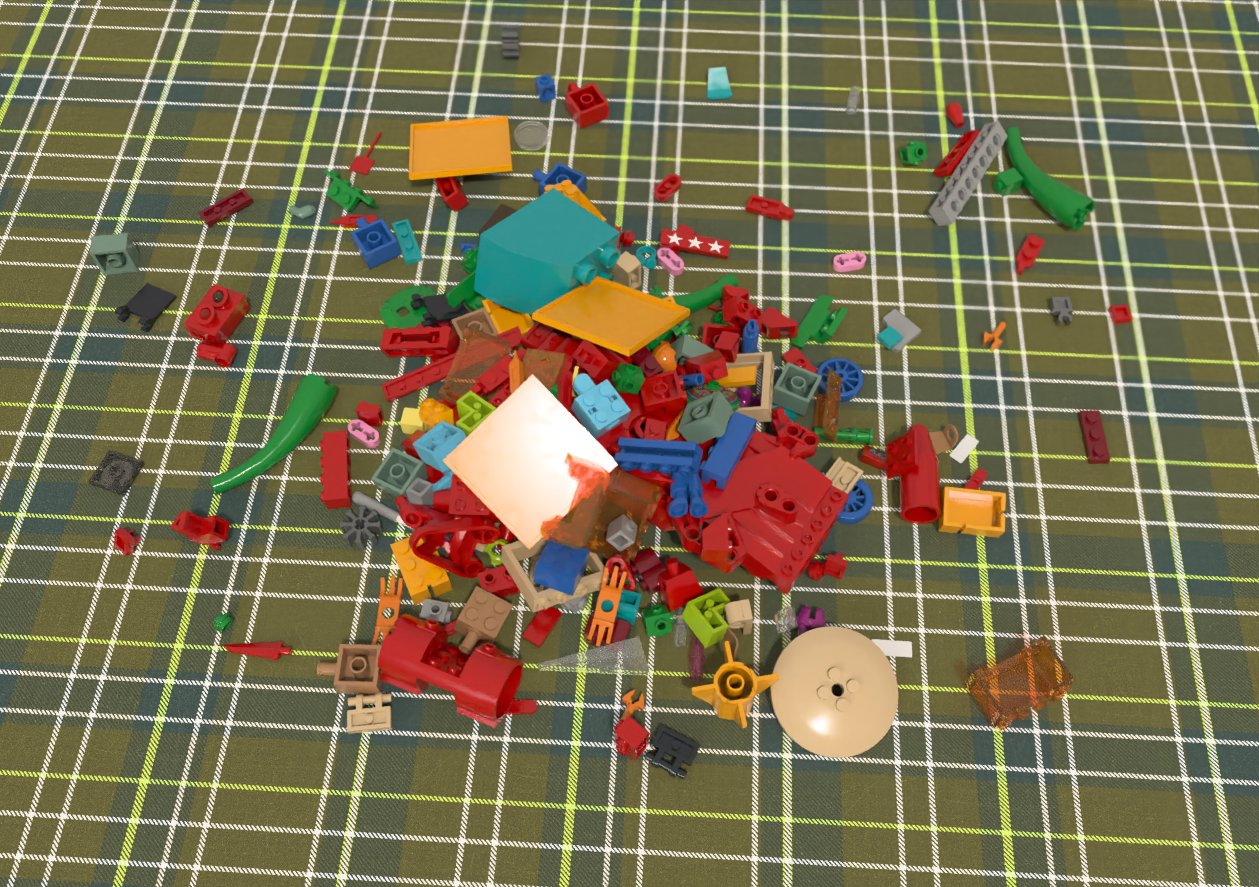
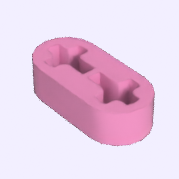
M662 247L657 251L658 263L670 274L678 276L683 273L684 262L671 249Z
M862 252L837 255L833 260V269L837 272L862 269L866 262V256Z
M355 419L348 424V431L351 437L366 447L375 448L380 444L381 439L378 431L362 420ZM359 427H360V429H361L362 432H360V431L357 430V429L354 431V428H359ZM367 436H369V437H371V438L375 437V439H374V440H372V439L368 440Z

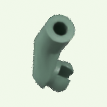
M292 205L289 208V212L301 219H305L315 214L316 209L312 205H306L301 208Z

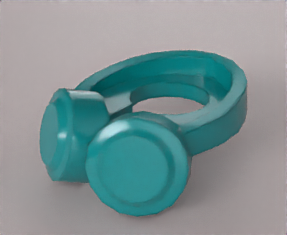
M651 246L638 248L636 258L641 262V268L644 266L648 269L656 267V250ZM649 253L651 256L645 259L642 254Z

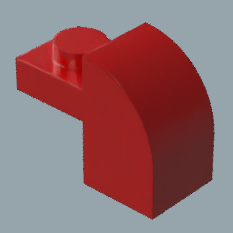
M184 511L181 514L177 531L190 536L189 540L196 543L217 544L226 541L230 522L215 515L202 518L192 512Z

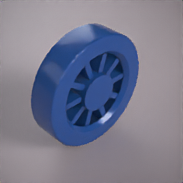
M832 358L823 362L817 371V374L822 376L818 391L831 401L847 402L854 399L861 391L864 380L863 373L859 366L851 360Z
M859 479L854 486L857 490H851L849 493L850 496L844 508L845 510L842 511L837 519L838 522L854 524L864 520L869 515L874 498L871 488L863 480Z

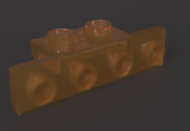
M832 369L828 370L826 393L817 395L814 428H823V435L831 442H835L838 433L837 426L842 380Z

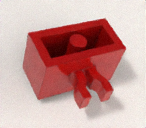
M585 339L572 354V357L577 361L576 365L588 372L587 375L595 382L597 380L601 382L606 379L608 380L619 365L600 345Z

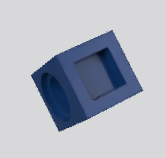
M551 75L535 77L536 93L540 102L556 99L555 83Z

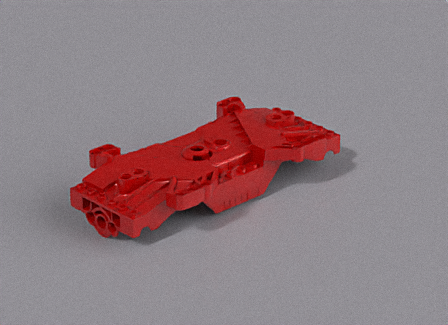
M552 332L523 363L524 382L533 374L550 392L555 385V373L565 350L569 347L577 349L582 341L571 337L565 339ZM577 361L574 362L573 368L571 370L572 375L574 373L575 366H577ZM579 367V374H588L586 370ZM611 375V376L609 377L608 381L610 382V384H611V385L614 387V389H615L614 382L612 381V375ZM510 379L488 403L498 408L507 399L508 394L511 393ZM597 380V382L594 381L595 385H598L601 383V381ZM616 390L630 408L629 416L626 421L595 440L615 458L616 453H621V448L618 446L619 438L643 439L647 418L667 422V430L682 409L666 413L664 407L645 412L641 390H639L638 394L622 393ZM572 396V404L576 398L575 396ZM571 409L570 414L584 427ZM794 422L787 423L778 431L777 437L755 430L724 490L717 488V481L713 479L710 480L709 484L702 482V472L698 471L703 488V496L701 498L708 505V513L703 517L697 518L690 515V500H688V510L684 516L678 518L670 516L668 506L674 500L670 496V483L668 482L660 486L632 481L627 477L629 471L622 470L619 465L598 483L611 491L610 500L663 531H677L682 547L687 551H694L698 556H700L702 531L719 516L727 514V520L731 522V535H728V540H732V553H728L727 558L731 559V561L705 562L725 573L734 571L741 564L761 580L766 578L773 581L777 585L778 590L786 595L789 594L798 578L803 575L816 557L831 528L844 510L850 496L832 486L833 482L804 460L815 455L819 437L814 432ZM682 434L678 438L672 440L687 442V440L682 436ZM716 437L707 440L703 444H698L703 450L700 467L704 460H708L711 446H716ZM654 471L656 473L663 475L666 478H671V473L663 474L659 471Z

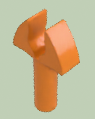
M1000 322L992 334L985 331L982 338L983 347L987 341L993 340V344L989 350H994L1002 345L1003 341L998 337L1006 327L1005 322Z
M635 690L623 696L622 702L626 703L627 707L621 719L625 720L628 716L632 717L634 711L638 709L643 712V693L639 701L632 704L631 699L635 694Z

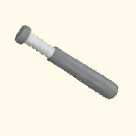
M359 491L353 493V502L365 506L371 511L375 510L377 514L396 523L399 522L407 526L399 516V512Z

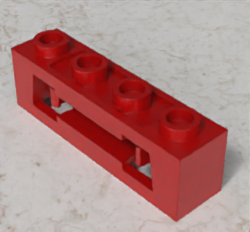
M430 326L424 328L408 327L406 329L394 327L383 330L380 350L387 357L449 356L455 353L458 335L449 326L435 328Z

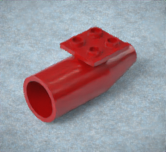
M919 424L912 425L908 428L907 434L886 444L887 478L891 479L899 475L901 518L910 523L925 524L934 522L941 517L939 460L927 427Z
M452 475L451 488L434 492L433 509L444 514L449 513V515L487 516L493 523H503L457 475Z

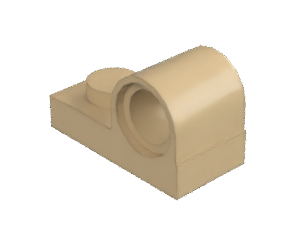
M749 599L726 604L724 609L729 628H742L743 635L751 634L753 617Z

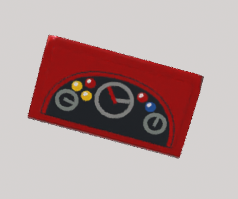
M866 445L860 461L887 472L886 452Z

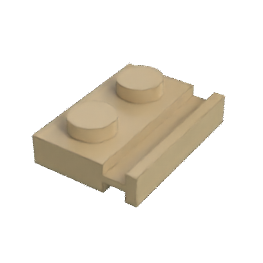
M839 457L825 476L833 482L832 486L849 494L864 471L847 461L844 462Z

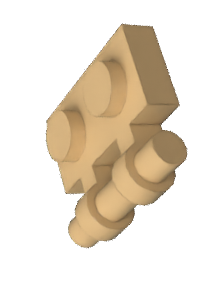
M380 692L369 696L357 694L356 697H349L348 706H356V709L347 710L348 734L391 730L392 708L391 706L383 707L385 702H392V694ZM366 704H375L374 708L364 709Z

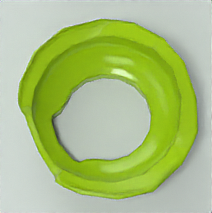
M497 539L494 543L487 544L484 552H487L490 556L491 564L501 566L503 564L501 554H495L492 548L497 544L507 545L510 542L504 539Z

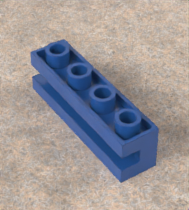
M734 411L728 421L725 433L721 437L716 438L717 444L716 446H711L708 460H704L701 464L699 472H702V482L709 484L710 480L713 479L717 481L716 487L724 490L755 432L756 419Z
M619 438L618 446L621 448V453L615 454L614 461L625 471L638 469L643 472L659 471L663 474L678 472L681 475L688 476L690 473L698 474L703 450L697 442Z

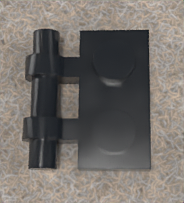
M661 725L652 742V747L656 748L658 752L654 755L648 751L645 760L651 762V766L655 768L660 767L668 771L670 776L674 778L677 776L684 780L687 771L680 767L682 763L691 767L700 749V745ZM664 754L675 758L674 764L664 760Z

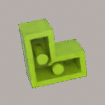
M470 390L456 401L458 416L461 418L456 422L457 428L463 430L467 437L497 408Z
M721 588L689 601L681 616L705 648L722 641L729 627L721 616L725 615L724 606L731 601Z

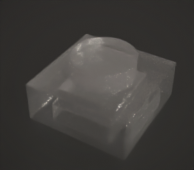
M787 606L774 613L778 633L785 634L798 627L794 607Z

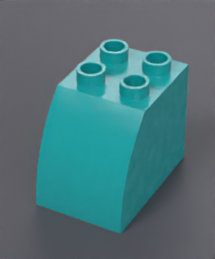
M552 188L480 234L474 290L503 307L532 315L536 310L578 286L590 284L596 276L614 282V277L610 274L621 253L617 249L620 232Z

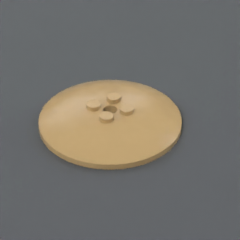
M820 627L796 637L779 655L772 674H779V680L770 686L772 707L783 730L799 746L820 756L844 758L869 750L886 735L897 712L898 685L894 670L886 655L869 638L843 627ZM834 684L842 688V694L839 697L832 693L831 689Z

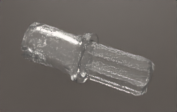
M857 85L851 87L850 94L847 97L848 105L846 112L850 115L856 113L857 104L860 101V88Z
M684 606L676 609L675 623L673 624V644L676 647H684L686 645V634L689 626L681 617L684 612Z

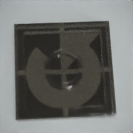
M109 450L88 482L93 486L125 496L145 464L141 460Z

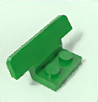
M476 269L446 294L447 302L451 308H455L463 300L465 305L472 311L483 308L482 300L487 298L474 290Z
M827 295L818 296L799 326L798 336L791 339L792 346L801 350L808 339L823 345L833 336L848 310L841 307L838 311L834 310L831 312L827 309L835 297Z

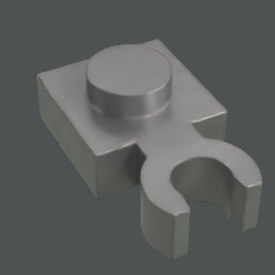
M1051 297L1053 316H1058L1057 325L1061 326L1063 320H1065L1067 325L1070 326L1073 320L1070 297Z

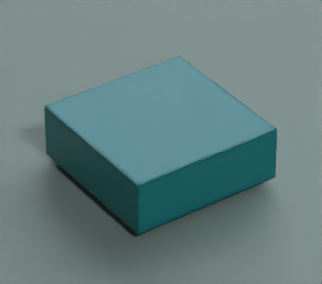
M890 325L879 333L876 339L890 350L903 340V336Z

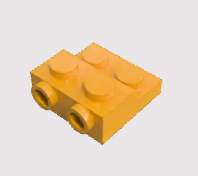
M432 398L424 399L423 402L419 403V417L421 421L429 425L427 431L431 430L442 420L454 426L453 409Z

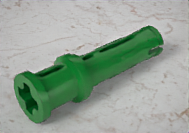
M856 427L851 429L814 428V433L818 435L819 439L850 441L852 444L857 442L872 445L873 428H869V430L857 429Z

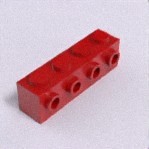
M346 430L323 432V440H320V449L323 452V457H320V465L323 468L320 480L321 485L324 486V491L320 493L321 501L326 504L328 510L352 507L349 436Z

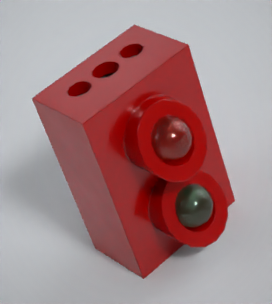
M213 284L183 325L190 337L205 343L221 346L227 341L249 311L250 306L245 295Z

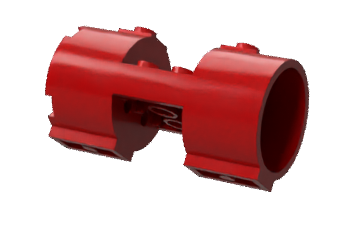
M409 614L401 615L394 622L396 628L390 635H386L379 653L378 667L382 669L380 671V674H382L380 680L415 695H419L427 690L429 683L455 694V705L458 706L456 712L493 728H496L503 722L504 716L516 696L522 679L523 661L502 653L501 650L491 643H483L476 647L473 653L465 654L459 651V648L456 646H447L448 633L445 627L438 625L437 621L430 619L424 621Z

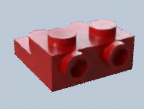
M676 370L644 377L645 380L640 390L645 412L664 407L666 413L686 408L685 402H688L686 390L681 391L685 387L682 377H678Z

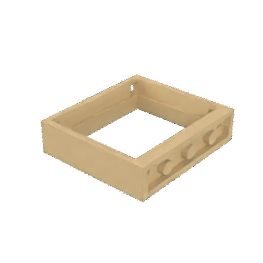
M772 351L737 354L735 363L726 361L727 368L756 366L757 369H763L761 406L742 407L736 410V412L754 418L757 422H769L772 418L771 409L775 367Z
M561 528L548 531L530 550L521 541L502 546L501 561L532 612L547 609L548 607L565 603L577 597H583L588 593L600 591L605 566L583 534L578 539ZM550 537L590 550L588 566L594 574L581 578L573 596L551 588L537 593L518 561L541 554Z

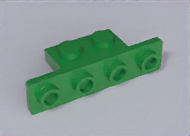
M324 169L323 172L334 179L325 194L350 212L354 210L360 199L378 209L379 206L374 203V198L369 195L364 196L363 190L356 186L353 188L351 186L352 183L345 178H339L340 174L336 171Z
M686 320L682 326L676 324L667 331L670 334L674 333L676 336L689 335L694 330L693 325L695 322Z

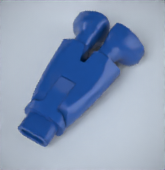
M750 319L744 327L738 354L759 352L757 348L759 328L754 319Z
M671 472L670 479H673L674 483H670V496L674 500L668 506L669 515L676 518L684 516L688 510V500H690V515L697 518L705 516L708 513V505L701 498L703 496V488L699 474L690 473V475L686 476L678 472Z

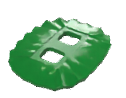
M412 285L410 288H404L383 303L380 309L381 318L390 329L394 327L399 329L417 328L416 325L420 324L421 321H425L422 315L427 310L424 305L414 310L410 305L411 302H414L412 295L419 294L425 297L437 294L430 287H425L424 285ZM406 308L410 313L400 317L397 311Z

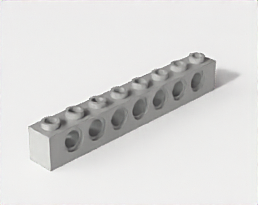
M999 121L983 126L929 209V213L938 226H948L955 222L966 201L969 200L973 190L976 189L985 171L990 167L992 160L1003 146L1008 136Z

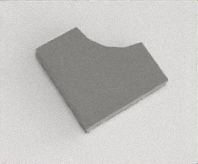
M893 309L882 319V323L886 328L891 325L903 336V340L891 349L896 354L921 334L922 330L896 309Z

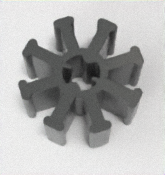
M502 25L503 57H520L519 25Z
M359 506V517L356 518L351 510L347 511L345 514L349 522L341 521L340 528L349 547H352V544L355 543L359 551H365V540H368L372 547L378 545L375 535L383 536L384 530L375 510L368 514L365 506Z

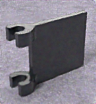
M147 283L125 306L116 308L115 313L120 315L118 320L122 322L129 318L130 313L141 317L138 321L139 324L143 325L141 330L149 332L154 321L177 296Z
M413 294L412 299L414 302L410 303L414 310L421 308L423 305L426 308L427 312L422 315L425 321H421L423 327H432L438 322L451 321L454 318L469 313L463 302L459 303L455 308H451L447 302L446 294L425 297Z

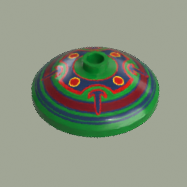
M709 381L701 386H690L685 389L688 402H685L686 404L720 391L732 406V412L740 407L741 401L737 394L716 381Z

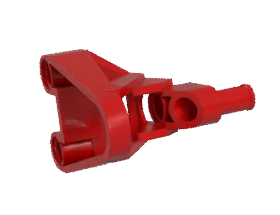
M403 495L396 497L395 504L399 508V516L407 526L415 529L410 536L409 546L417 557L460 577L475 578L478 576L477 573L481 572L484 567L474 552L477 543L492 544L500 536L498 528L489 517L444 514L429 506L412 504L405 495L404 497ZM452 532L449 541L445 539L447 533ZM422 538L424 543L417 546L418 541ZM443 547L450 560L433 553Z

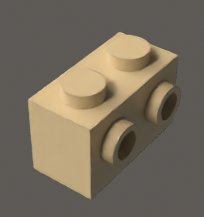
M625 251L613 266L614 282L637 289L641 285V262L634 255Z

